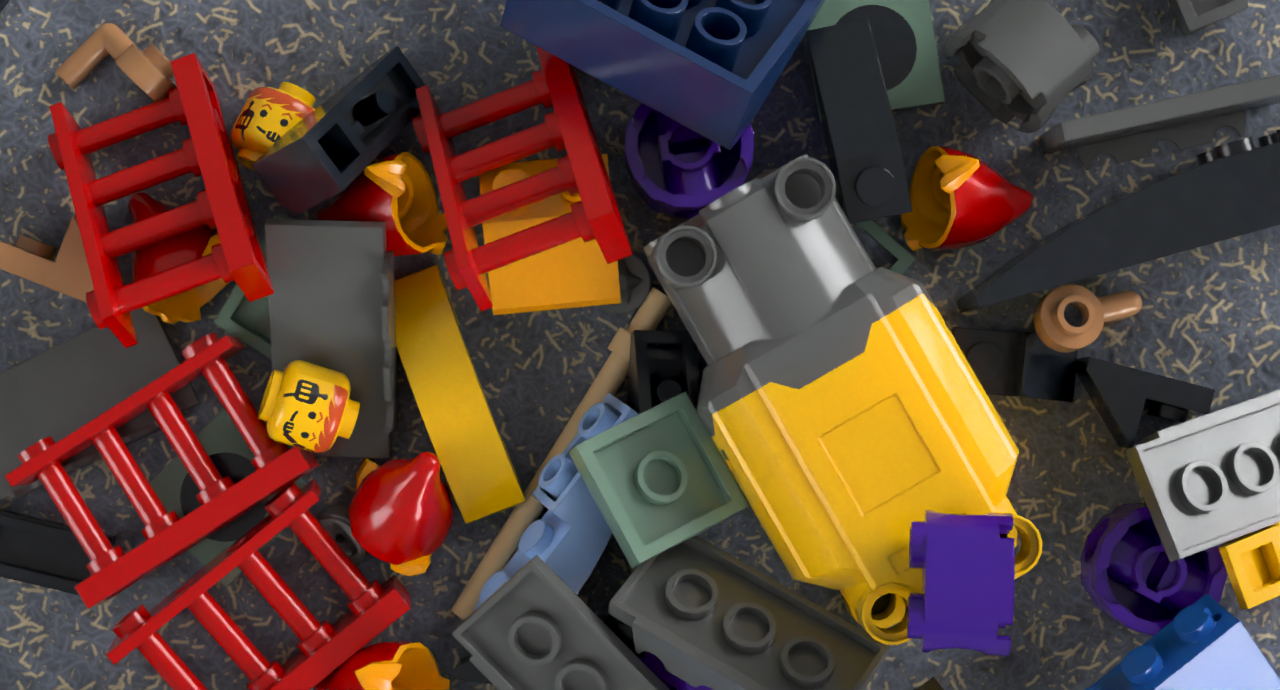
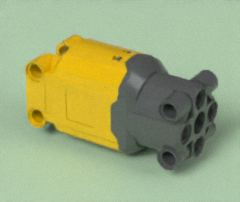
M805 154L789 161L763 178H755L723 195L698 211V214L650 242L643 250L648 257V262L656 275L658 283L665 290L708 365L703 370L696 412L790 576L797 581L840 590L848 613L873 639L886 645H899L912 639L907 638L908 596H910V593H922L923 569L909 568V540L912 521H924L925 510L957 515H982L990 512L1011 513L1014 524L1012 531L1010 530L1009 534L1000 533L999 535L1003 538H1014V546L1016 547L1017 530L1020 533L1022 540L1021 548L1015 556V579L1029 572L1037 565L1042 554L1043 541L1035 525L1030 520L1017 515L1006 496L1019 455V449L925 286L918 280L882 267L875 268L835 198L836 182L833 173L823 162L815 158H809ZM890 593V602L887 608L879 614L871 615L875 601L882 595Z

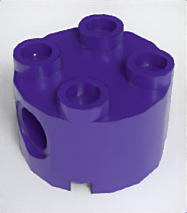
M643 103L636 109L634 115L632 114L626 127L625 160L627 171L635 191L653 211L658 213H664L673 218L691 219L698 214V211L745 184L750 173L754 150V132L751 124L748 125L731 150L703 137L699 133Z
M1146 502L1122 504L1112 512L1104 515L1087 535L1080 559L1082 570L1080 574L1081 584L1085 591L1088 592L1094 605L1114 622L1151 636L1157 634L1172 622L1181 610L1193 605L1205 594H1208L1219 603L1227 579L1226 568L1221 559L1218 545L1169 562Z
M925 510L924 521H912L909 540V568L923 570L922 593H910V596H908L907 638L921 639L922 652L929 653L936 649L959 648L979 651L986 655L1009 656L1012 639H1010V636H997L998 628L1005 629L1006 625H1013L1015 583L1014 538H1003L999 535V533L1009 534L1010 530L1012 531L1014 524L1011 513L990 512L982 515H957Z

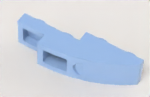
M610 393L606 395L601 403L593 405L586 411L579 422L578 433L562 454L556 455L545 465L539 476V485L532 492V495L548 511L541 520H536L524 531L520 538L517 552L504 569L496 572L486 581L480 592L479 602L473 608V611L536 555L576 595L578 594L606 548L612 531L573 462L569 451L575 445L638 415L636 411Z

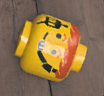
M284 81L281 82L278 89L272 87H258L250 93L231 131V142L239 151L236 159L245 167L256 172L251 165L287 131L315 110L313 108L316 101L315 97L303 88Z
M294 360L285 367L283 372L276 369L272 371L261 402L258 419L267 421L268 435L274 441L321 454L333 446L337 436L346 439L350 438L358 417L360 402L349 399L351 387L349 379L345 374L302 360Z

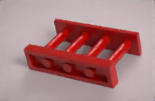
M536 46L542 69L532 73V80L444 114L441 113L428 85L415 89L421 115L412 118V122L425 154H431L453 247L452 250L443 253L445 264L455 288L459 291L468 287L480 311L493 307L485 273L582 237L584 243L596 239L607 264L633 255L575 70L571 64ZM542 103L545 109L554 107V112L544 115L546 122L456 156L452 141L453 137ZM554 146L558 152L566 149L568 155L557 159L558 166L467 200L463 181ZM566 191L569 192L571 197L577 194L580 195L581 201L570 205L572 212L478 246L474 226Z
M195 53L170 61L177 87L168 90L169 97L81 129L62 102L49 106L55 132L48 134V143L57 165L61 170H65L94 288V290L86 292L87 305L97 327L101 330L108 327L125 348L138 344L130 314L131 311L220 278L225 283L235 280L249 302L274 294L214 84ZM177 121L182 126L188 125L191 138L182 141L183 148L96 179L90 153ZM191 172L196 177L202 176L206 190L197 192V200L110 232L104 204ZM206 224L211 230L217 228L221 243L211 247V254L123 286L117 257Z
M212 332L196 340L181 352L186 361L57 443H55L52 436H49L29 446L17 456L22 465L5 475L11 487L29 485L39 479L91 562L86 567L92 576L74 586L88 609L107 602L269 499L290 483L297 481L320 466L310 451L300 449L297 446L289 450L286 444L277 443L268 435L266 424L263 420L258 419L259 413L225 361L245 348L239 337L225 335L219 339L216 333ZM202 375L206 378L255 456L250 462L256 471L236 484L233 483L230 476L224 478L221 476L171 397L173 393ZM148 409L200 490L196 498L201 506L181 519L175 510L167 512L116 429ZM93 444L146 526L141 530L146 541L126 554L120 545L112 546L61 465Z
M314 479L301 489L292 482L264 505L265 510L269 513L268 516L151 610L148 611L143 604H140L116 623L111 630L117 637L113 640L106 656L115 665L137 648L172 690H208L157 632V630L187 607L248 677L249 681L246 686L249 690H310L410 610L411 597L395 575L382 585L376 579L369 582L308 510L320 500L322 488ZM287 526L350 598L346 603L350 611L333 625H330L327 620L319 622L258 551L259 548ZM236 567L242 571L299 638L296 646L300 651L282 666L276 660L269 663L207 591Z

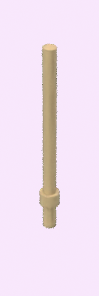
M652 287L627 329L625 330L622 327L618 329L607 347L612 353L525 490L526 502L515 506L451 608V611L461 619H466L473 612V608L479 602V595L486 581L493 574L504 569L517 552L518 544L524 531L538 519L545 508L532 495V492L539 485L538 481L541 471L553 457L564 452L578 433L579 422L586 411L593 405L601 403L608 393L615 396L629 373L631 333L634 330H656L672 304L667 295Z

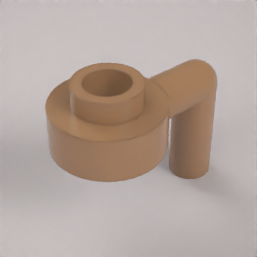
M113 23L101 25L55 71L63 81L75 89L110 54L120 69L155 102L169 97L168 90L177 87L176 83L172 80L174 73L170 60L152 43L142 51Z
M1075 284L1062 285L1050 291L1039 300L1034 310L1033 324L1039 339L1047 347L1058 352H1074L1094 342L1100 335L1103 325L1113 326L1138 313L1142 306V299L1138 293L1132 290L1097 298L1094 293L1083 286ZM1067 305L1075 306L1081 312L1082 323L1079 327H1073L1066 322L1064 309Z

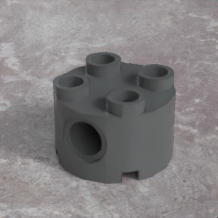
M991 0L985 9L969 22L960 26L946 40L944 50L947 60L950 57L958 56L961 64L953 71L966 90L993 117L1007 124L1015 116L1022 120L1018 131L1024 133L1036 132L1051 118L1056 108L1070 92L1090 80L1094 70L1092 60L1100 52L1099 45L1086 29L1079 25L1071 26L1053 8V0Z

